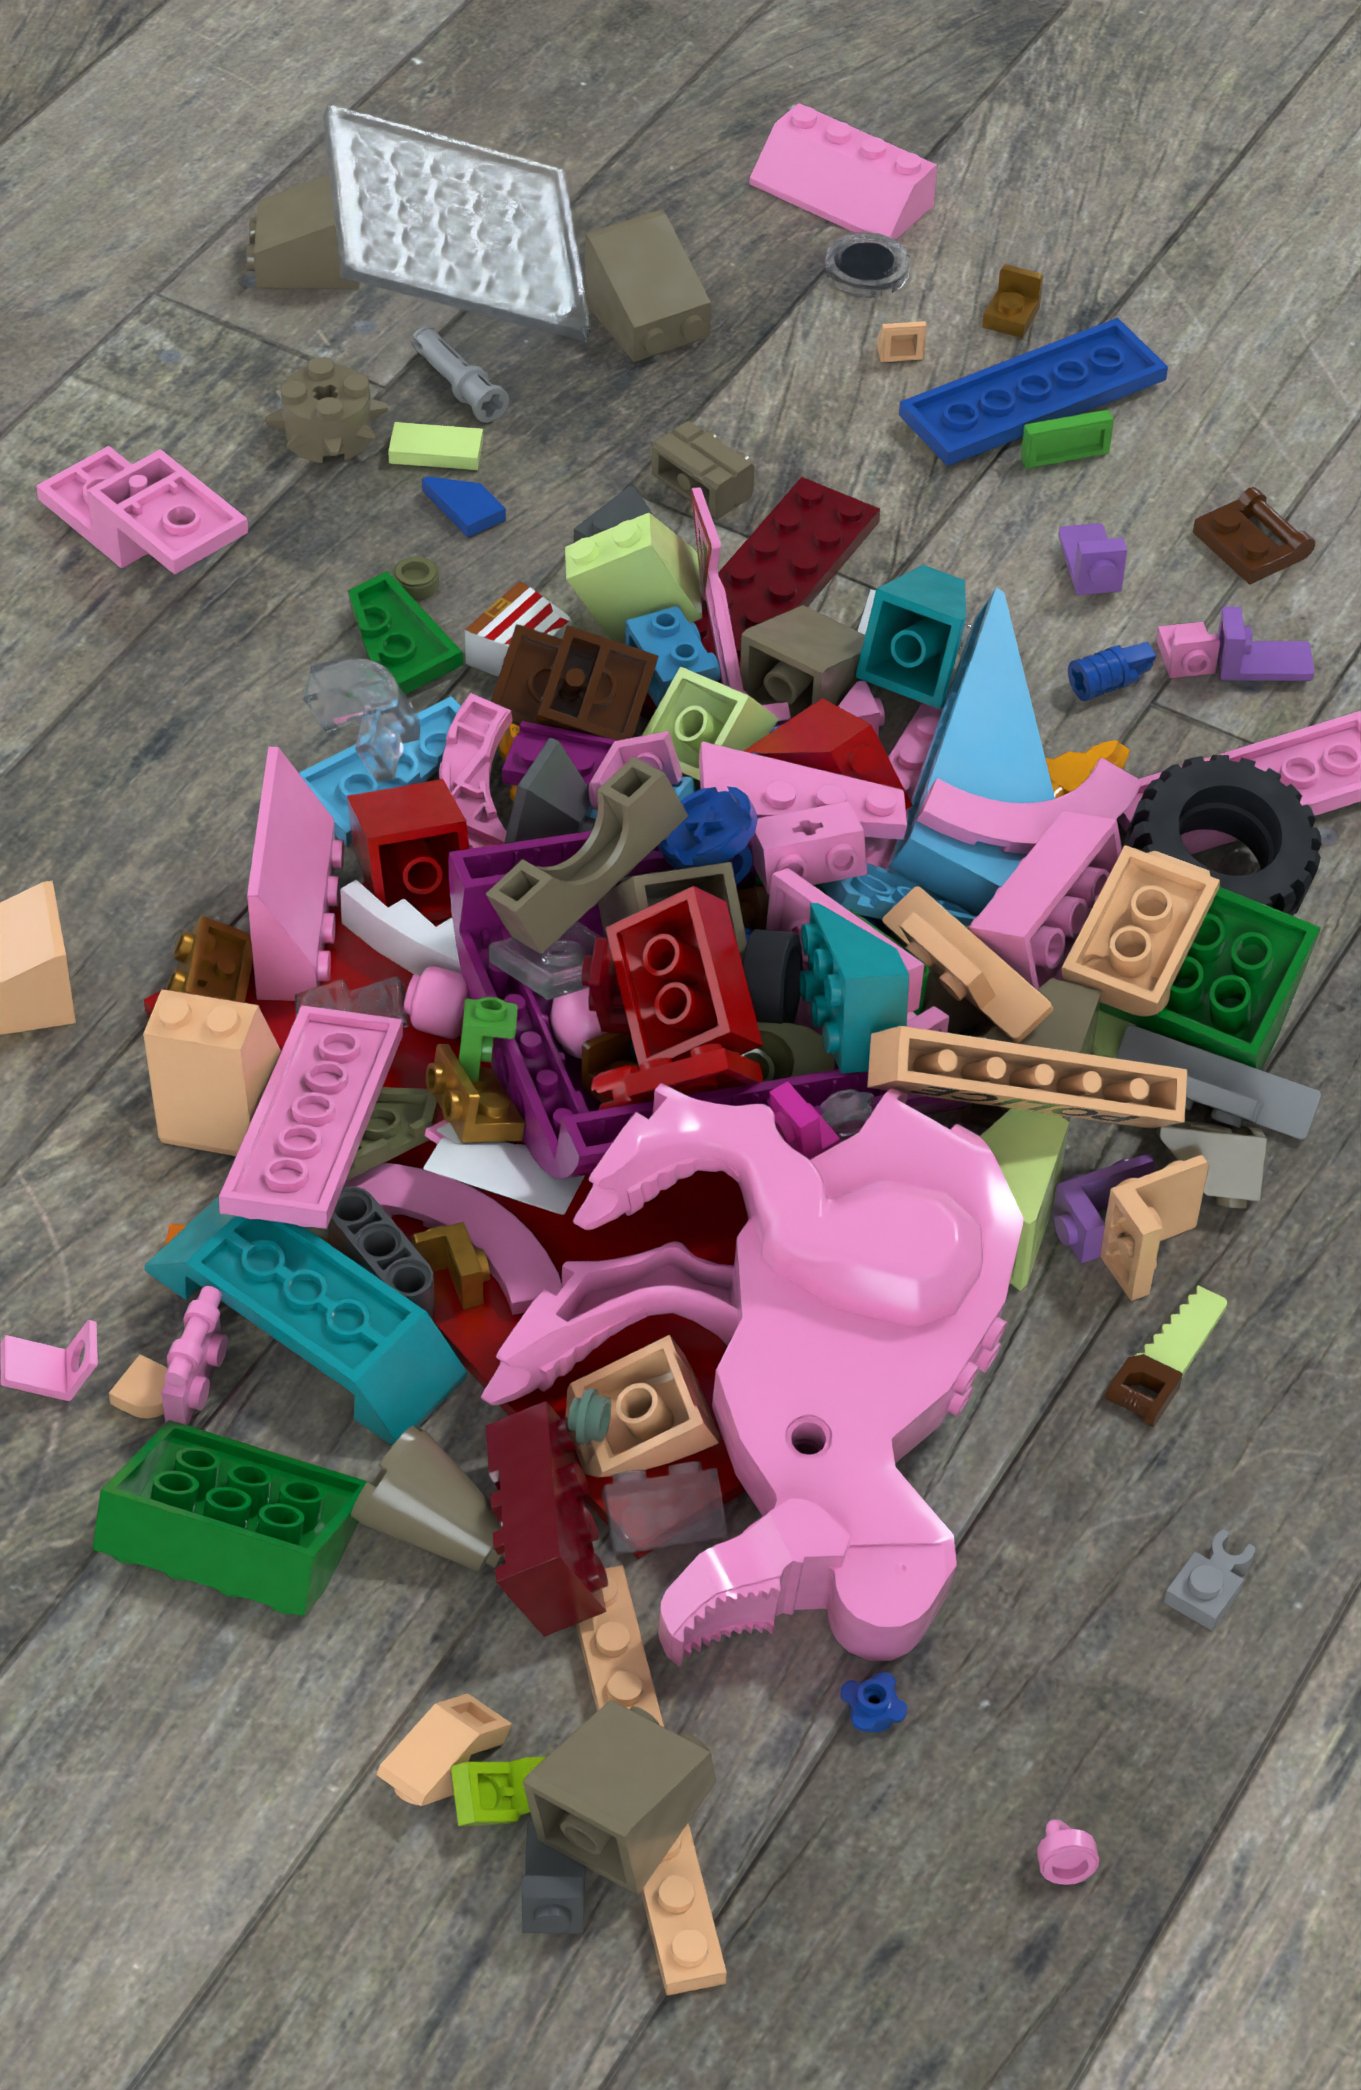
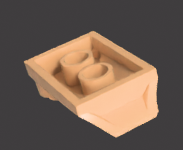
M1125 845L1062 966V978L1069 983H1076L1102 991L1100 1002L1122 1011L1143 1017L1158 1014L1168 1004L1170 988L1220 887V880L1211 877L1210 871L1155 850L1145 853Z

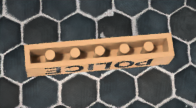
M898 1026L871 1034L867 1088L888 1091L890 1088L897 1087L908 1094L1150 1129L1185 1122L1187 1069L906 1026Z

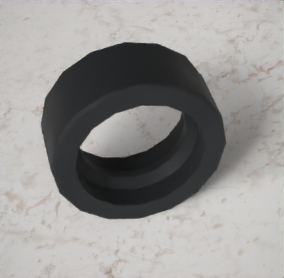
M755 929L749 936L742 965L757 1022L794 1024L801 996L800 971L803 970L802 945L799 935L794 932Z

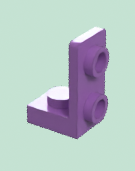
M1222 607L1218 629L1220 648L1217 660L1220 680H1313L1314 665L1309 642L1252 641L1251 626H1244L1241 607Z

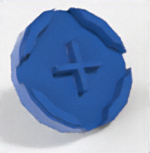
M727 786L729 791L718 792L716 787L704 788L683 798L681 803L688 817L672 831L669 837L658 845L666 862L676 870L725 863L734 857L731 863L735 883L737 884L743 880L752 867L753 858L747 844L755 834L758 822L755 808L747 794L737 787Z

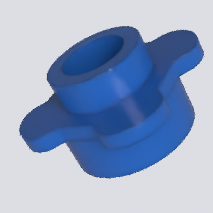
M881 1671L875 1673L872 1679L862 1682L849 1680L842 1685L840 1696L844 1702L850 1705L849 1714L852 1725L856 1729L863 1732H881L889 1728L893 1722L899 1723L906 1717L907 1705L904 1701L898 1699L894 1690L896 1680L890 1673ZM871 1698H876L879 1700V1703L872 1704L869 1703L868 1700Z

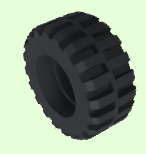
M1212 755L1210 761H1204L1203 756L1185 759L1182 768L1179 764L1171 765L1161 772L1159 779L1150 782L1144 790L1141 800L1138 802L1127 830L1122 850L1125 845L1145 853L1155 850L1210 871L1211 877L1220 880V887L1293 916L1297 914L1318 870L1321 859L1318 852L1322 843L1320 831L1317 827H1313L1316 818L1311 807L1308 804L1301 805L1302 795L1292 784L1285 786L1280 781L1281 775L1271 768L1263 771L1255 767L1256 761L1241 758L1240 762L1230 761L1229 755ZM1202 829L1216 830L1229 834L1240 840L1251 850L1261 870L1253 874L1241 876L1215 872L1200 864L1188 852L1180 835Z

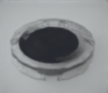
M869 232L848 234L835 240L827 249L825 260L827 278L830 276L833 279V285L837 289L855 297L882 296V291L892 288L893 293L899 290L908 280L910 256L906 248L891 237Z

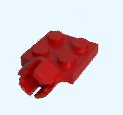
M707 1044L690 1050L691 1057L672 1062L671 1058H656L641 1063L639 1065L640 1069L636 1066L626 1065L601 1072L593 1078L591 1092H597L608 1099L614 1098L613 1101L600 1104L599 1110L654 1101V1091L660 1083L685 1095L764 1082L759 1063L741 1056L739 1052L723 1048L722 1044Z

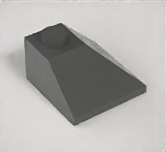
M548 739L519 783L504 844L593 830L596 819L591 817L593 807L589 798V787L558 740Z

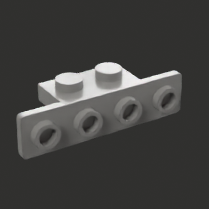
M1133 1025L1126 1027L1116 1059L1187 1069L1185 1109L1191 1111L1194 1102L1213 1108L1210 1118L1240 1128L1244 1119L1300 1140H1305L1308 1137L1322 1099V1093L1316 1089Z

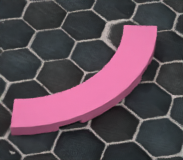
M472 693L469 694L458 710L448 730L447 744L439 768L440 779H444L466 819L470 849L500 845L505 842L507 831L497 816V811L490 794V773L496 749L513 721L511 710Z
M1101 757L1092 768L1088 779L1070 793L1043 802L1011 803L987 799L968 793L937 778L928 790L916 821L941 834L968 844L975 845L977 841L1000 846L1003 852L1029 854L1041 839L1044 831L1049 829L1062 811L1118 820L1136 797L1143 781Z
M382 1163L345 1182L343 1186H357L368 1191L389 1217L399 1214L422 1220L423 1226L427 1228L464 1222L474 1250L481 1248L484 1250L490 1273L499 1283L506 1296L512 1315L525 1313L543 1289L555 1296L562 1289V1283L555 1266L533 1233L515 1215L473 1187L424 1169L392 1163Z

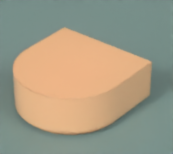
M139 1354L109 1392L110 1404L139 1418L148 1419L163 1415L164 1409L161 1392L166 1383L164 1377L168 1368Z

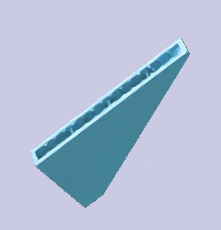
M995 588L972 623L911 799L913 806L908 808L906 813L907 828L904 840L897 839L888 865L889 869L977 916L991 901L998 888L1002 887L1016 870L1020 861L1028 854L1003 852L1000 846L977 841L975 845L968 844L919 823L916 819L929 788L938 778L968 793L997 801L1036 803L1055 799L1005 593L998 588Z

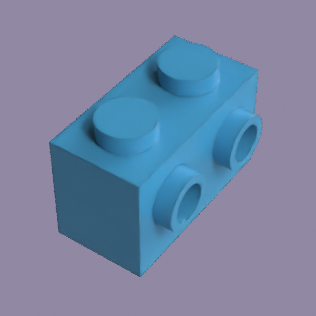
M678 606L625 620V645L659 656L647 691L656 707L659 706L680 666L714 681L720 679V667L716 656L712 652L707 653L701 643L697 626L694 622L687 621Z

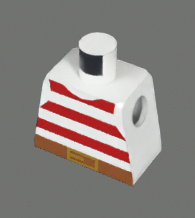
M519 581L465 629L466 664L499 677L516 624L562 639L566 626H572V620L566 613L527 584Z

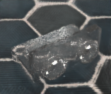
M687 1462L669 1466L668 1476L647 1478L646 1470L626 1471L612 1475L613 1484L604 1485L601 1490L602 1503L606 1504L613 1555L725 1539L728 1533L717 1468L702 1470L701 1462Z

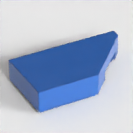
M428 476L422 479V491L467 537H471L506 521V508L481 483Z

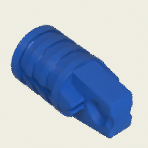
M1149 642L1122 648L1120 645L1107 648L1094 655H1088L1082 659L1071 661L1068 665L1070 685L1081 701L1091 700L1094 697L1127 687L1139 681V675L1151 670L1156 654Z

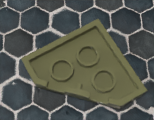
M382 1087L345 1182L430 1140L424 1136L425 1131L437 1123L440 1105L434 1095L428 1092V1089Z

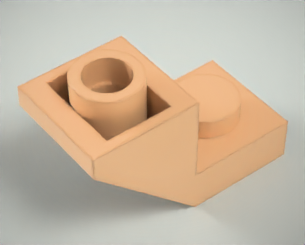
M468 1693L435 1703L380 1764L376 1775L393 1786L395 1793L401 1799L411 1804L424 1806L453 1796L451 1766L468 1762L472 1754L504 1744L512 1723Z

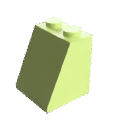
M646 513L632 520L623 521L615 527L593 536L582 538L565 547L566 580L609 639L625 644V620L674 606L680 608L688 622L702 619L697 553L693 547L652 514Z
M1011 1108L980 1137L994 1154L1024 1219L1010 1284L1021 1291L1028 1283L1054 1206L1056 1186L1061 1181L1069 1121L1060 1115Z

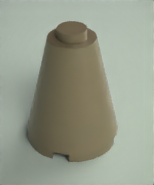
M417 1425L416 1427L411 1426L378 1464L382 1469L373 1484L367 1481L353 1506L351 1517L365 1527L477 1572H481L487 1564L495 1569L504 1559L502 1554L498 1555L494 1550L493 1532L502 1528L491 1510L490 1500L426 1430H422Z

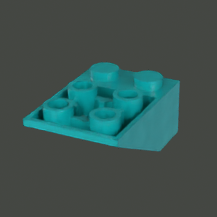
M810 903V922L803 924L801 929L803 952L805 955H808V970H801L799 978L802 1000L810 1002L814 1027H821L824 1050L826 1054H833L841 1074L869 1071L871 1034L898 1026L907 1027L909 972L897 948L820 903Z

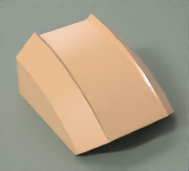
M670 1335L570 1383L568 1387L566 1417L569 1416L570 1406L574 1397L582 1398L586 1388L597 1389L600 1396L610 1397L611 1418L604 1441L591 1440L588 1445L580 1444L579 1449H576L584 1474L595 1477H609L638 1472L671 1463L719 1443V1433L706 1404L699 1381L685 1354Z

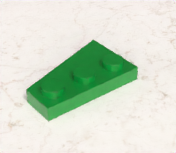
M388 571L348 590L350 606L384 705L464 665L463 654L459 647Z

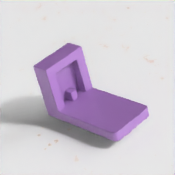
M1101 523L1060 527L1058 537L1076 595L1122 591L1127 556L1124 538L1108 539L1104 525Z
M1150 1154L1133 1159H1121L1109 1167L1086 1175L1077 1174L1057 1184L1052 1213L1056 1233L1064 1246L1070 1245L1080 1263L1100 1257L1105 1223L1097 1211L1108 1207L1111 1188L1116 1187L1128 1178H1140L1153 1173L1155 1161Z

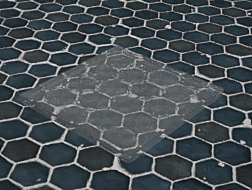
M334 105L327 106L323 115L341 278L586 342L591 332V324L564 171L562 169Z

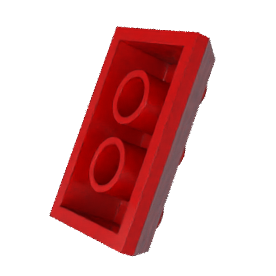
M692 886L605 927L638 1065L656 1058H671L672 1062L691 1057L690 1050L707 1044H722L723 1048L739 1052L740 1055L763 1046L726 901Z

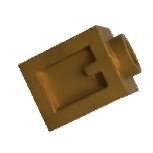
M1004 264L999 274L998 290L984 312L982 327L1023 338L1040 309L1043 275L1038 272Z

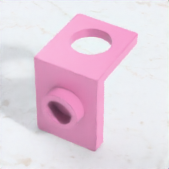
M87 1320L67 1349L6 1335L0 1342L1 1385L70 1402L98 1365L97 1322ZM85 1346L84 1358L79 1368L80 1355Z

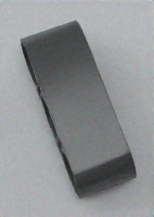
M357 1186L343 1187L328 1224L330 1245L424 1309L432 1319L435 1313L434 1277L430 1265L368 1191Z

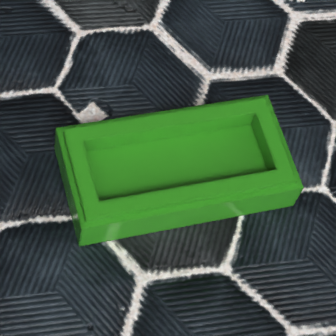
M1107 409L1025 424L1021 450L1023 465L1027 469L1109 454L1114 422L1110 411Z

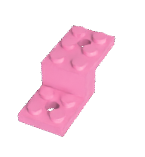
M107 446L36 485L39 501L121 569L150 554L175 575L248 533V521L244 515L161 449L131 464L114 449Z

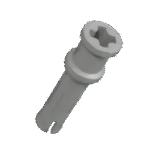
M423 326L413 334V337L422 346L416 340H411L412 347L450 382L453 395L461 403H468L472 407L473 415L480 422H493L503 415L509 404L508 393L501 386L492 385L489 382L488 374L481 367L469 365L431 326Z

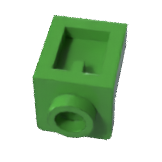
M484 997L478 1000L465 998L459 1062L471 1081L478 1082L480 1061L491 1062L493 1037L515 1038L518 1009L516 1004L506 1003L495 997Z

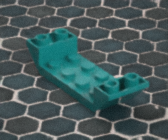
M216 1198L145 1264V1272L185 1300L200 1286L202 1288L212 1286L222 1293V1302L355 1395L354 1420L391 1446L411 1426L416 1427V1425L419 1427L467 1378L466 1369L424 1309L305 1227L289 1223L220 1214L219 1198Z

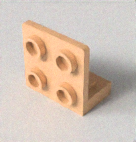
M1203 1155L1186 1161H1174L1162 1170L1140 1178H1128L1116 1187L1111 1188L1100 1257L1130 1301L1150 1294L1154 1270L1157 1267L1156 1258L1160 1241L1196 1227L1209 1163Z

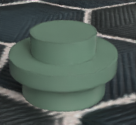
M586 1388L582 1398L574 1397L569 1410L568 1429L576 1432L578 1444L588 1445L591 1440L604 1441L611 1418L610 1397L600 1396L598 1390L593 1388Z

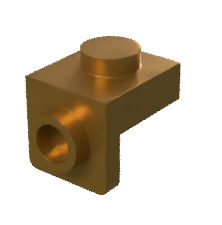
M464 1222L432 1227L412 1236V1245L430 1265L433 1272L448 1268L463 1309L484 1304L483 1282L490 1280V1269L484 1250L482 1248L474 1250Z

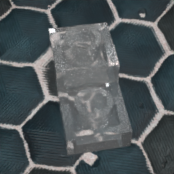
M398 976L352 991L340 979L295 994L296 1017L301 1005L403 1019V1028L409 1026L408 1015L403 1011L406 997L405 987Z

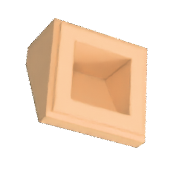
M926 322L882 324L876 344L880 362L924 360Z

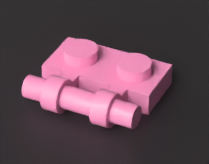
M212 1286L203 1287L198 1299L189 1303L183 1319L184 1332L181 1339H176L172 1343L168 1352V1369L164 1377L166 1383L161 1392L165 1423L171 1420L189 1425L195 1409L201 1411L206 1404L210 1388L208 1377L213 1366L220 1367L225 1358L228 1337L221 1333L220 1311L218 1309L222 1293Z

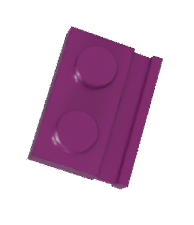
M521 721L520 732L518 736H515L502 768V783L518 786L548 739L553 738L561 743L589 787V783L615 739Z

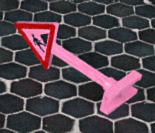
M701 487L691 488L702 601L706 600L715 651L720 667L721 683L749 695L748 692L743 690L725 588L718 576V563L721 552L720 539ZM788 702L762 705L779 718L775 727L781 726L791 719Z

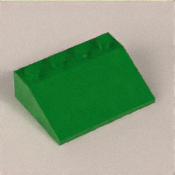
M1219 887L1170 988L1169 1001L1164 1009L1158 1012V1014L1143 1017L1100 1002L1099 1010L1132 1023L1136 1027L1262 1070L1279 1036L1320 934L1321 927Z
M168 1420L100 1490L92 1550L111 1555L121 1563L139 1564L162 1571L168 1577L175 1580H190L215 1588L221 1594L228 1597L247 1598L269 1605L276 1612L297 1614L304 1617L325 1592L359 1523L351 1517V1512L367 1481Z

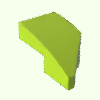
M524 1757L510 1762H464L451 1766L458 1826L509 1824L518 1821L521 1815L531 1813L523 1781L546 1757Z

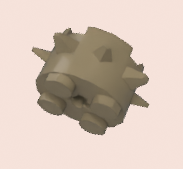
M319 357L311 359L307 367L290 375L285 383L281 385V389H278L276 393L281 397L282 408L266 416L265 421L266 425L283 430L287 438V447L300 458L323 463V456H339L344 454V459L347 460L364 451L371 439H377L378 435L371 429L372 420L386 413L388 405L387 403L370 399V387L366 375L360 374L352 368L334 364L330 358Z

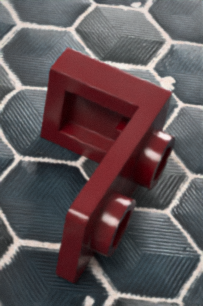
M596 937L593 955H585L582 965L583 987H589V1010L596 1011L601 1032L631 1034L607 938Z

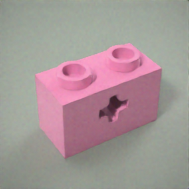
M849 801L758 818L755 834L751 838L753 865L768 894H770L772 873L785 868H789L812 885L868 875L864 829Z

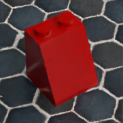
M823 698L744 750V752L748 753L756 752L764 757L904 790L905 809L907 810L913 806L872 725Z
M444 779L347 796L352 840L366 889L388 908L405 899L429 921L452 918L448 867L449 852L470 849L466 819Z

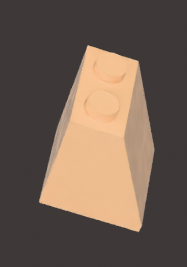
M53 881L42 882L0 902V1035L76 1023L67 958Z
M161 989L143 1033L158 1137L161 1143L237 1156L281 1054V1050L258 1005Z

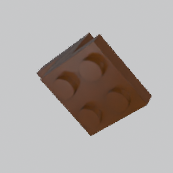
M516 624L491 702L511 710L512 724L520 726L521 721L615 739V741L633 738L659 656L569 625L566 626L561 639Z

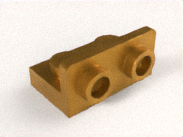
M201 915L192 931L187 932L184 930L176 943L173 959L178 960L179 965L178 969L175 968L172 972L165 990L245 1003L253 964L251 934Z
M438 1044L434 1063H430L427 1067V1089L436 1098L442 1108L445 1121L450 1122L461 1143L522 1141L525 1122L493 1069L480 1066L478 1082L471 1081L449 1044Z

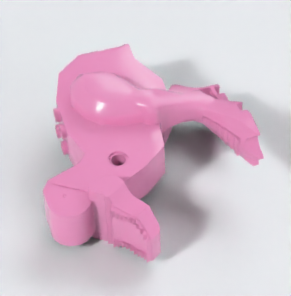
M660 1083L654 1091L653 1115L650 1119L636 1112L623 1127L591 1173L588 1180L593 1183V1187L575 1215L573 1223L585 1230L597 1228L617 1219L624 1213L627 1216L632 1215L643 1208L644 1202L655 1198L660 1190L668 1189L678 1179L690 1177L697 1170L708 1172L724 1171L738 1182L748 1216V1222L737 1236L734 1265L717 1264L697 1257L683 1243L677 1241L646 1252L617 1259L567 1261L562 1266V1289L555 1296L543 1289L524 1313L496 1355V1358L501 1361L500 1365L481 1396L482 1400L491 1405H500L516 1400L536 1389L545 1392L553 1386L557 1377L566 1375L572 1370L576 1362L583 1361L593 1349L598 1348L610 1336L647 1316L677 1314L713 1332L727 1345V1349L716 1369L712 1408L735 1475L763 1517L750 1525L740 1536L717 1544L700 1553L666 1590L660 1605L658 1637L668 1659L672 1660L679 1667L682 1665L683 1655L688 1659L691 1658V1648L700 1653L701 1643L709 1648L711 1640L719 1643L721 1635L724 1634L730 1638L732 1631L741 1634L744 1629L752 1634L753 1629L758 1630L760 1633H763L765 1629L770 1634H773L776 1616L782 1613L792 1615L794 1610L827 1609L831 1631L836 1640L849 1653L868 1661H892L909 1653L921 1641L948 1596L957 1566L954 1535L895 1467V1463L936 1430L948 1412L956 1417L960 1415L974 1388L971 1387V1384L978 1371L986 1373L1001 1347V1343L998 1341L1008 1324L1007 1321L1001 1319V1315L1006 1301L1024 1219L994 1154L984 1140L959 1124L954 1125L950 1130L906 1105L908 1093L900 1088H890L884 1094L859 1133L809 1160L784 1141L776 1128L775 1114L769 1106L765 1104L741 1106L715 1104L691 1098Z

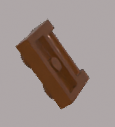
M1256 487L1248 488L1240 495L1238 500L1200 516L1194 522L1193 533L1249 585L1304 560L1312 553L1315 547V540L1305 531L1298 532L1266 503V496ZM1254 516L1284 545L1280 547L1276 545L1249 518Z

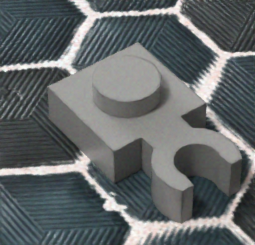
M1224 1529L1214 1536L1209 1559L1194 1552L1166 1590L1164 1599L1166 1605L1214 1631L1242 1592L1244 1579L1239 1576L1245 1574L1250 1569L1255 1552V1547L1251 1544H1248L1240 1555H1230L1225 1552L1224 1549L1227 1546L1229 1532Z

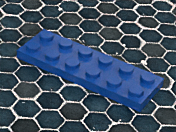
M1115 318L900 401L899 416L947 466H950L1023 437L1025 424L1079 415L1163 382L1167 378L1168 366L1119 318Z

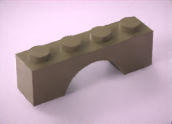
M633 756L597 790L598 812L595 825L586 843L575 855L567 861L551 867L535 866L522 859L486 893L487 898L513 938L540 954L545 952L589 909L593 908L624 876L629 874L656 846L669 837L672 831L688 817L664 772Z

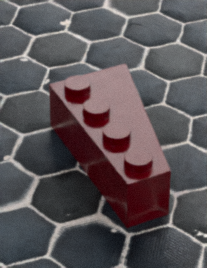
M544 1401L486 1425L488 1471L494 1485L499 1490L490 1494L491 1510L502 1528L493 1532V1546L498 1555H503L505 1564L495 1568L496 1583L544 1637L607 1612L602 1589L608 1586V1578L600 1558L594 1553L592 1542L598 1540L599 1535L590 1511L585 1508L583 1496L589 1493V1486L582 1468L575 1461L574 1450L579 1449L580 1444L577 1443L576 1432L568 1429V1417L561 1419L549 1403Z

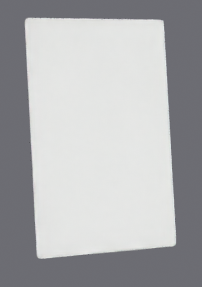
M446 1137L441 1138L423 1168L426 1171L561 1215L565 1214L584 1176L567 1179L553 1178L541 1169L528 1149L503 1141L456 1144Z

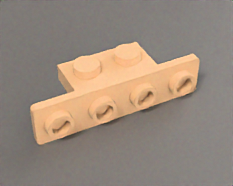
M914 887L882 918L885 926L907 945L905 949L940 975L938 980L955 999L961 1001L965 997L1015 1043H1020L1053 1012V1006L1047 998L921 887Z

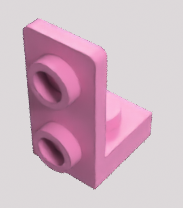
M669 731L614 741L589 783V798L595 810H598L597 790L633 756L664 772L671 785L680 782L683 774Z

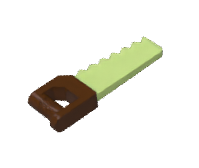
M1198 1285L1196 1294L1188 1296L1187 1304L1179 1306V1314H1172L1170 1324H1163L1161 1334H1154L1152 1344H1145L1143 1353H1137L1135 1356L1127 1358L1109 1385L1105 1399L1144 1417V1423L1154 1427L1180 1389L1183 1375L1225 1312L1227 1300ZM1142 1385L1158 1393V1396L1155 1399L1130 1386Z

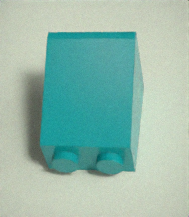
M921 565L876 588L855 677L932 707L943 708L966 621L965 580L926 565Z

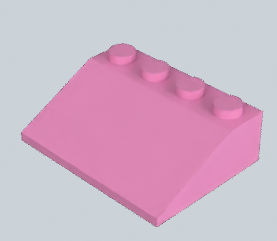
M268 747L247 892L257 1000L318 1002L320 982L330 980L331 953L330 951H324L325 943L334 944L335 913H329L330 906L339 905L340 878L339 876H334V869L343 870L344 840H335L333 817L279 747Z

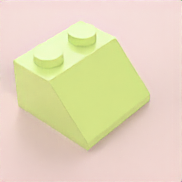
M680 666L642 736L669 731L682 770V777H693L695 787L701 789L699 768L701 741L744 751L768 735L777 724L779 718L749 695Z

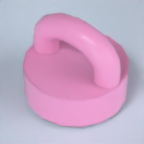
M1060 1819L1048 1821L1046 1825L1047 1837L1042 1839L1037 1847L1040 1872L1045 1879L1056 1884L1069 1885L1085 1881L1099 1867L1096 1841L1092 1835L1083 1830L1071 1829Z

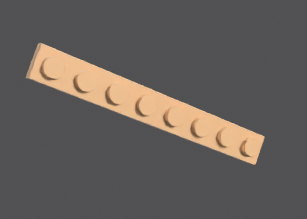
M621 1565L605 1568L608 1586L603 1588L602 1591L607 1612L576 1624L597 1711L600 1710L609 1700L628 1709L633 1706L639 1707L650 1713L658 1721L659 1725L664 1727L624 1567ZM688 1823L641 1890L666 1996L726 1984L727 1972Z

